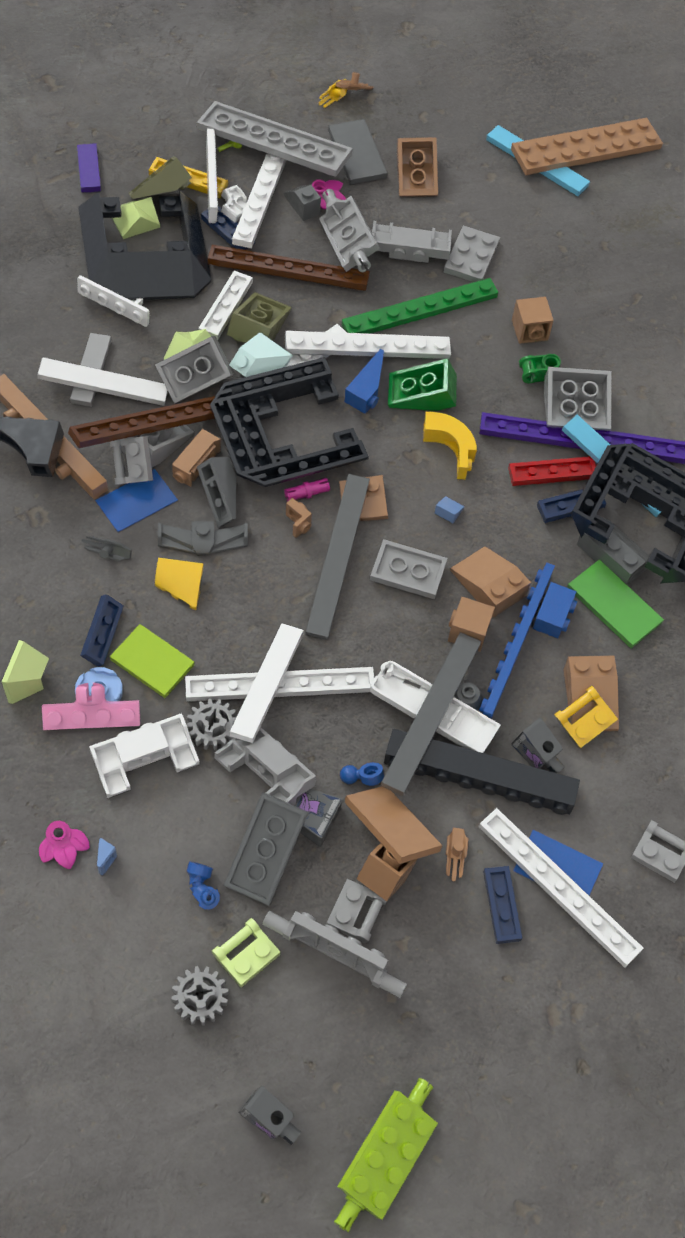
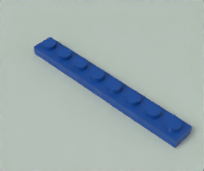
M546 562L544 569L538 570L534 580L538 584L536 588L531 587L527 596V600H530L529 605H523L519 615L522 618L521 624L516 623L511 636L515 637L513 643L508 641L503 653L507 657L505 661L500 660L495 673L499 674L497 680L492 679L487 691L491 693L489 699H483L479 711L483 712L490 719H492L555 565Z

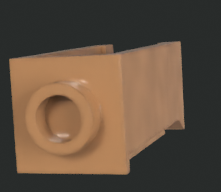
M202 429L172 464L173 477L179 483H185L191 487L192 481H195L199 476L197 466L209 458L215 457L216 453L221 451L220 438Z

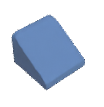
M445 496L437 503L434 513L454 523L464 509V506Z
M100 838L97 868L99 874L104 875L117 858V854L113 845Z

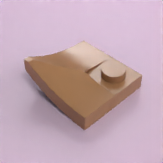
M383 475L365 477L370 479L359 521L388 519ZM347 480L339 481L341 499Z

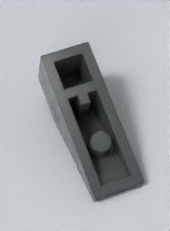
M211 457L198 465L197 469L218 528L236 519V475L229 457Z

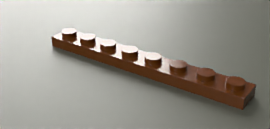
M211 245L208 255V264L363 291L367 289L370 271L361 272L359 269L351 268L346 272L342 266L218 245Z
M215 396L70 426L68 434L78 448H84L215 419L210 408V404Z

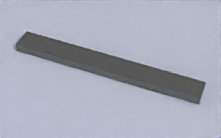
M348 474L305 635L328 640L370 483L369 478Z
M459 633L382 780V787L401 796L404 795L481 645V641L464 633Z

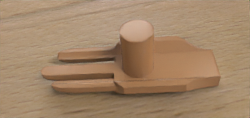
M357 72L352 73L351 80L336 82L337 87L347 90H370L374 88L365 83H358L360 73Z
M453 828L451 834L447 837L446 875H450L451 860H453L451 878L453 882L456 881L458 861H460L459 878H461L464 870V859L467 857L468 838L465 835L464 829Z

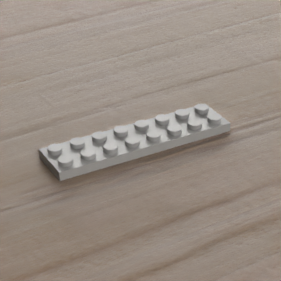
M214 101L197 121V129L207 132V129H214L215 135L334 177L338 175L352 155L353 148Z

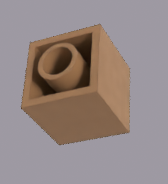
M537 297L516 300L512 323L519 344L549 340L554 320L547 298Z
M461 597L457 610L454 609L450 619L449 627H451L448 642L455 643L461 632L481 641L478 649L481 652L495 607Z
M380 843L369 854L357 880L385 901H388L405 883L417 859L399 864Z

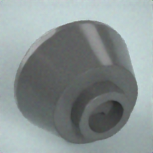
M472 683L461 684L454 696L475 710H478L483 702L480 690Z

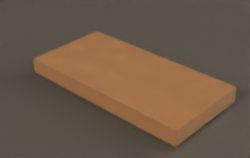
M381 786L346 796L345 804L399 864L441 851L442 844L391 790Z

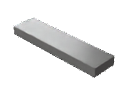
M90 333L80 366L103 370L111 344V336ZM74 387L70 402L71 404L92 407L96 391Z

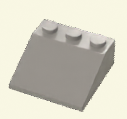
M548 367L544 378L547 427L563 428L578 414L594 430L611 431V371Z

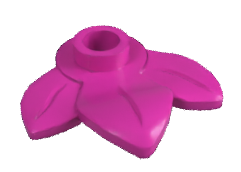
M315 180L312 183L313 188L321 197L320 208L326 210V202L322 194L325 191L328 196L327 189H332L339 200H346L339 191L343 186L342 182L337 180H328L326 182Z
M54 821L46 829V838L39 846V856L43 863L54 858L60 866L71 869L76 859V851L88 850L90 848L89 841L82 831L70 829L69 825L63 821ZM61 829L63 836L55 837L53 834L54 830Z

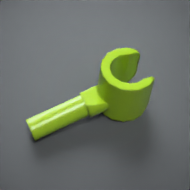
M229 141L228 143L220 147H217V149L219 152H221L232 146L234 148H241L242 145L234 141Z

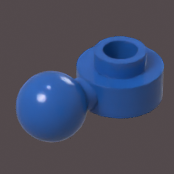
M375 762L367 763L359 770L355 766L347 765L341 769L340 778L345 784H353L358 779H361L363 784L375 786L384 779V771L382 765Z

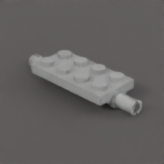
M327 189L328 196L325 191L322 194L326 202V213L319 220L345 271L347 272L357 265L359 271L365 272L364 265H366L367 269L371 267L367 257L380 248L353 197L350 196L346 200H339L332 189Z
M271 911L264 918L263 925L283 935V938L289 941L290 939H297L370 978L373 986L380 987L401 998L407 984L387 974L386 966L388 960L385 959V955L380 951L366 949L361 946L362 943L359 940L350 936L346 938L338 934L339 931L328 924H325V926L319 924L312 915L305 912L301 914L295 911L290 921Z

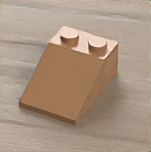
M437 137L398 138L397 168L399 197L438 196Z
M485 546L450 568V571L477 602L495 607L492 618L526 597L531 584L517 566Z
M615 656L568 657L563 669L568 706L587 692L586 689L593 686L618 718L616 722L604 731H618V676ZM592 700L570 717L571 725L596 707V703Z

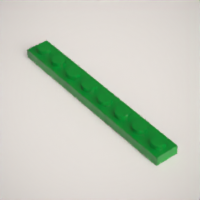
M491 278L348 317L342 319L341 325L347 333L371 334L495 299L498 297L499 292Z

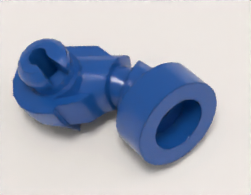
M189 861L186 871L190 876L189 884L193 886L190 888L193 892L192 895L197 899L201 908H214L220 901L219 892L212 886L203 884L205 880L211 878L213 868Z

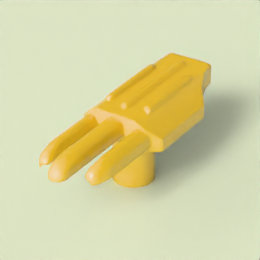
M334 83L320 96L322 100L319 102V105L325 103L323 107H328L334 101L344 97L347 89L339 88Z

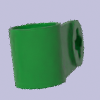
M555 354L528 355L521 358L519 366L523 370V382L535 383L544 381L548 367L560 368V358Z

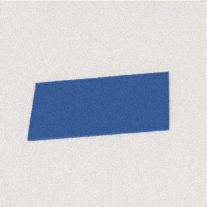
M155 469L152 470V481L127 483L95 500L117 532L178 501Z
M532 830L529 839L586 894L590 895L603 863ZM516 864L513 870L514 872L533 880L519 865Z

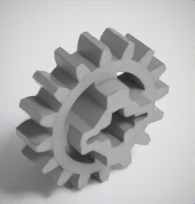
M208 699V704L206 705L202 701L199 702V709L191 708L193 715L187 716L189 723L186 725L188 731H190L191 739H195L196 746L204 743L205 750L208 749L209 745H213V749L217 750V745L225 746L226 740L230 741L233 738L230 736V730L236 720L235 709L230 710L229 703L222 706L220 699L217 700L216 704H213L212 700Z
M195 966V973L192 974L188 969L185 970L186 978L178 976L177 982L179 986L172 987V991L177 994L171 997L172 1003H178L174 1007L175 1012L183 1011L181 1019L184 1021L190 1017L191 1025H194L196 1020H200L203 1026L205 1025L206 1018L214 1022L215 1013L223 1014V1009L220 1006H227L228 1000L224 998V996L228 995V989L222 988L225 985V979L217 980L219 972L215 971L211 975L209 974V967H206L204 972H200L199 967ZM203 980L212 983L214 986H208ZM194 981L189 989L184 990L188 984ZM199 991L203 994L202 1000L197 998V992ZM211 1002H215L210 1009L206 1010ZM186 1006H193L195 1009H197V1012L190 1010Z

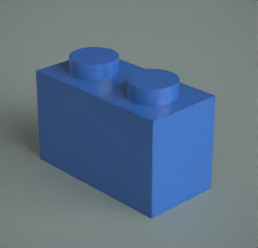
M551 582L533 629L558 639L561 631L566 632L571 619H568L567 615L568 612L571 614L574 612L578 601L573 599L577 591Z

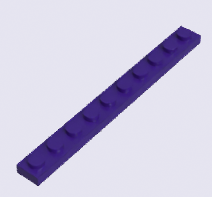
M482 412L479 430L481 435L581 449L562 431V428L547 427L546 421ZM595 430L610 445L634 443L664 461L685 464L684 441L616 431Z

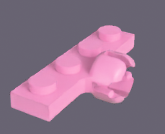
M88 683L78 685L75 690L76 701L74 703L42 705L43 730L140 726L139 700L107 701L105 698V688L99 683H93L91 696H89Z

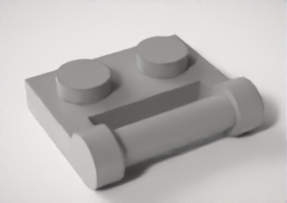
M148 436L110 442V447L113 448L116 471L115 485L153 480ZM121 446H125L128 477H125Z
M651 820L631 858L675 883L685 865V841L657 826L658 823ZM653 834L682 850L681 855L651 840L650 837Z
M347 879L327 924L347 936L363 943H368L371 938L370 931L382 905H385L387 901L371 889ZM366 899L373 901L361 929L355 928L354 925Z

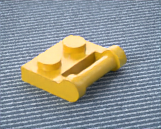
M593 686L586 689L587 692L562 712L559 710L554 714L579 748H582L618 720ZM593 700L597 706L571 725L568 718Z

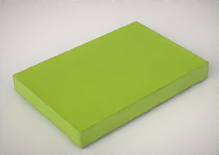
M141 624L136 627L110 656L112 662L163 698L170 694L195 665L193 660Z

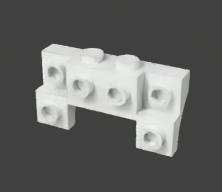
M182 713L156 723H146L139 729L131 732H121L117 737L89 746L107 798L131 790L125 772L169 756L176 772L200 764Z

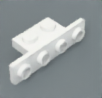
M83 276L77 278V289L81 295L145 327L149 325L150 311L142 306L143 298L129 300Z

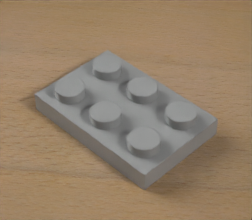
M463 226L450 253L449 260L445 264L444 273L472 282L483 280L498 247L500 237Z
M383 539L370 580L435 599L448 558Z

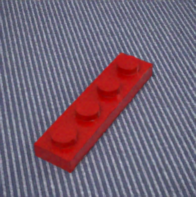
M591 457L509 463L508 470L512 486L588 480L596 465Z

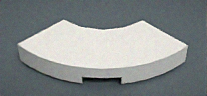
M235 185L224 189L221 195L226 200V204L222 206L221 212L234 223L240 220L247 202L244 192Z

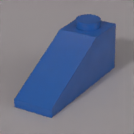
M380 349L345 389L344 402L364 414L370 408L373 409L379 400L377 396L383 363V349Z

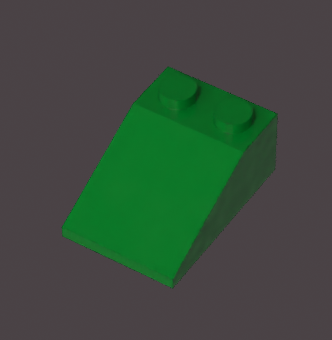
M449 359L389 373V408L439 411L456 407L457 374Z

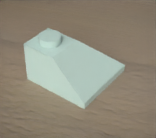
M258 333L239 348L229 365L243 376L248 377L286 367L293 355L264 334Z

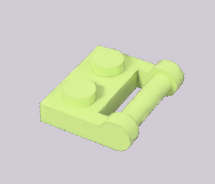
M252 918L245 923L246 926L221 947L217 946L211 951L241 988L280 955L278 948ZM253 934L256 940L230 961L226 955Z

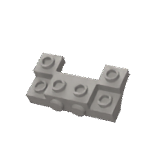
M373 221L372 234L380 248L377 251L389 252V258L427 263L429 257L449 260L452 230H449V233L437 232L435 228L429 231L393 226V223H390V226L380 225Z
M261 727L253 743L233 737L225 746L215 752V759L229 772L246 764L271 787L265 793L292 805L296 804L298 796L313 788L316 783V775Z

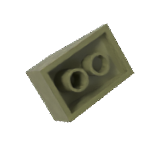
M173 156L132 189L129 195L132 199L175 191L179 188L183 190L191 183L189 180L192 177L178 158Z
M254 292L232 313L227 335L233 337L238 342L246 343L258 333H262L273 341L292 307Z

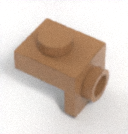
M291 498L286 503V516L295 522L293 525V536L297 538L301 534L307 533L311 528L312 513L308 511L303 503H298Z

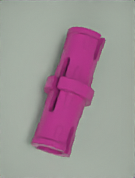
M327 478L310 483L305 481L302 485L284 489L287 502L291 498L294 500L305 497L310 499L313 495L329 492L330 485Z

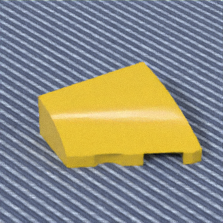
M158 558L155 586L162 591L169 592L173 598L183 600L190 605L192 610H197L204 569L203 563Z

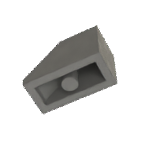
M303 185L284 192V196L303 221L320 215L321 197L312 185Z

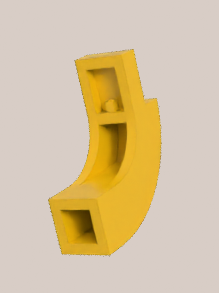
M426 412L423 442H437L450 447L457 458V479L466 480L467 471H471L472 462H474L477 452L474 436L458 419L443 413Z

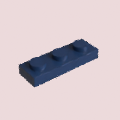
M219 206L216 223H209L208 209L201 213V219L233 248L248 249L247 247L232 244V238L238 223H234L222 213V209Z
M584 489L539 500L537 507L544 523L571 517V512ZM605 499L603 500L599 509L605 508Z
M107 594L101 596L80 655L97 667L104 665L124 605Z
M509 866L484 868L483 874L496 944L519 942L522 940V933Z

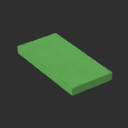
M601 560L595 562L567 586V588L577 591L575 596L631 649L664 621L660 615Z

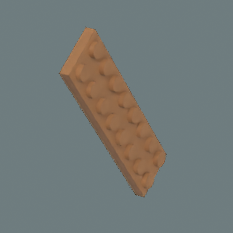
M642 118L512 143L511 150L524 174L530 175L562 167H571L661 149L663 142L649 120Z

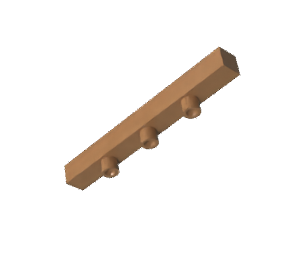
M5 374L0 376V401L8 409L3 413V417L48 420ZM63 437L57 460L60 466L55 468L56 474L62 480L71 475L95 500L108 491L107 480Z

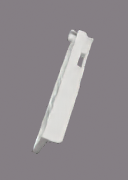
M388 661L381 665V671L373 679L370 691L375 696L415 719L433 684L401 665ZM404 680H409L413 683L420 685L421 687L420 689L414 687L410 684L405 683ZM454 697L436 732L463 748L484 753L501 725Z

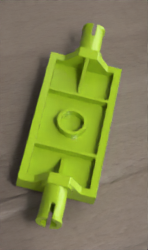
M418 1078L408 1098L400 1091L393 1092L337 1187L346 1194L345 1199L347 1201L338 1217L334 1220V1223L339 1225L344 1231H350L360 1211L366 1210L381 1220L384 1218L438 1123L426 1114L422 1108L423 1103L433 1089L431 1084L428 1086L426 1080Z

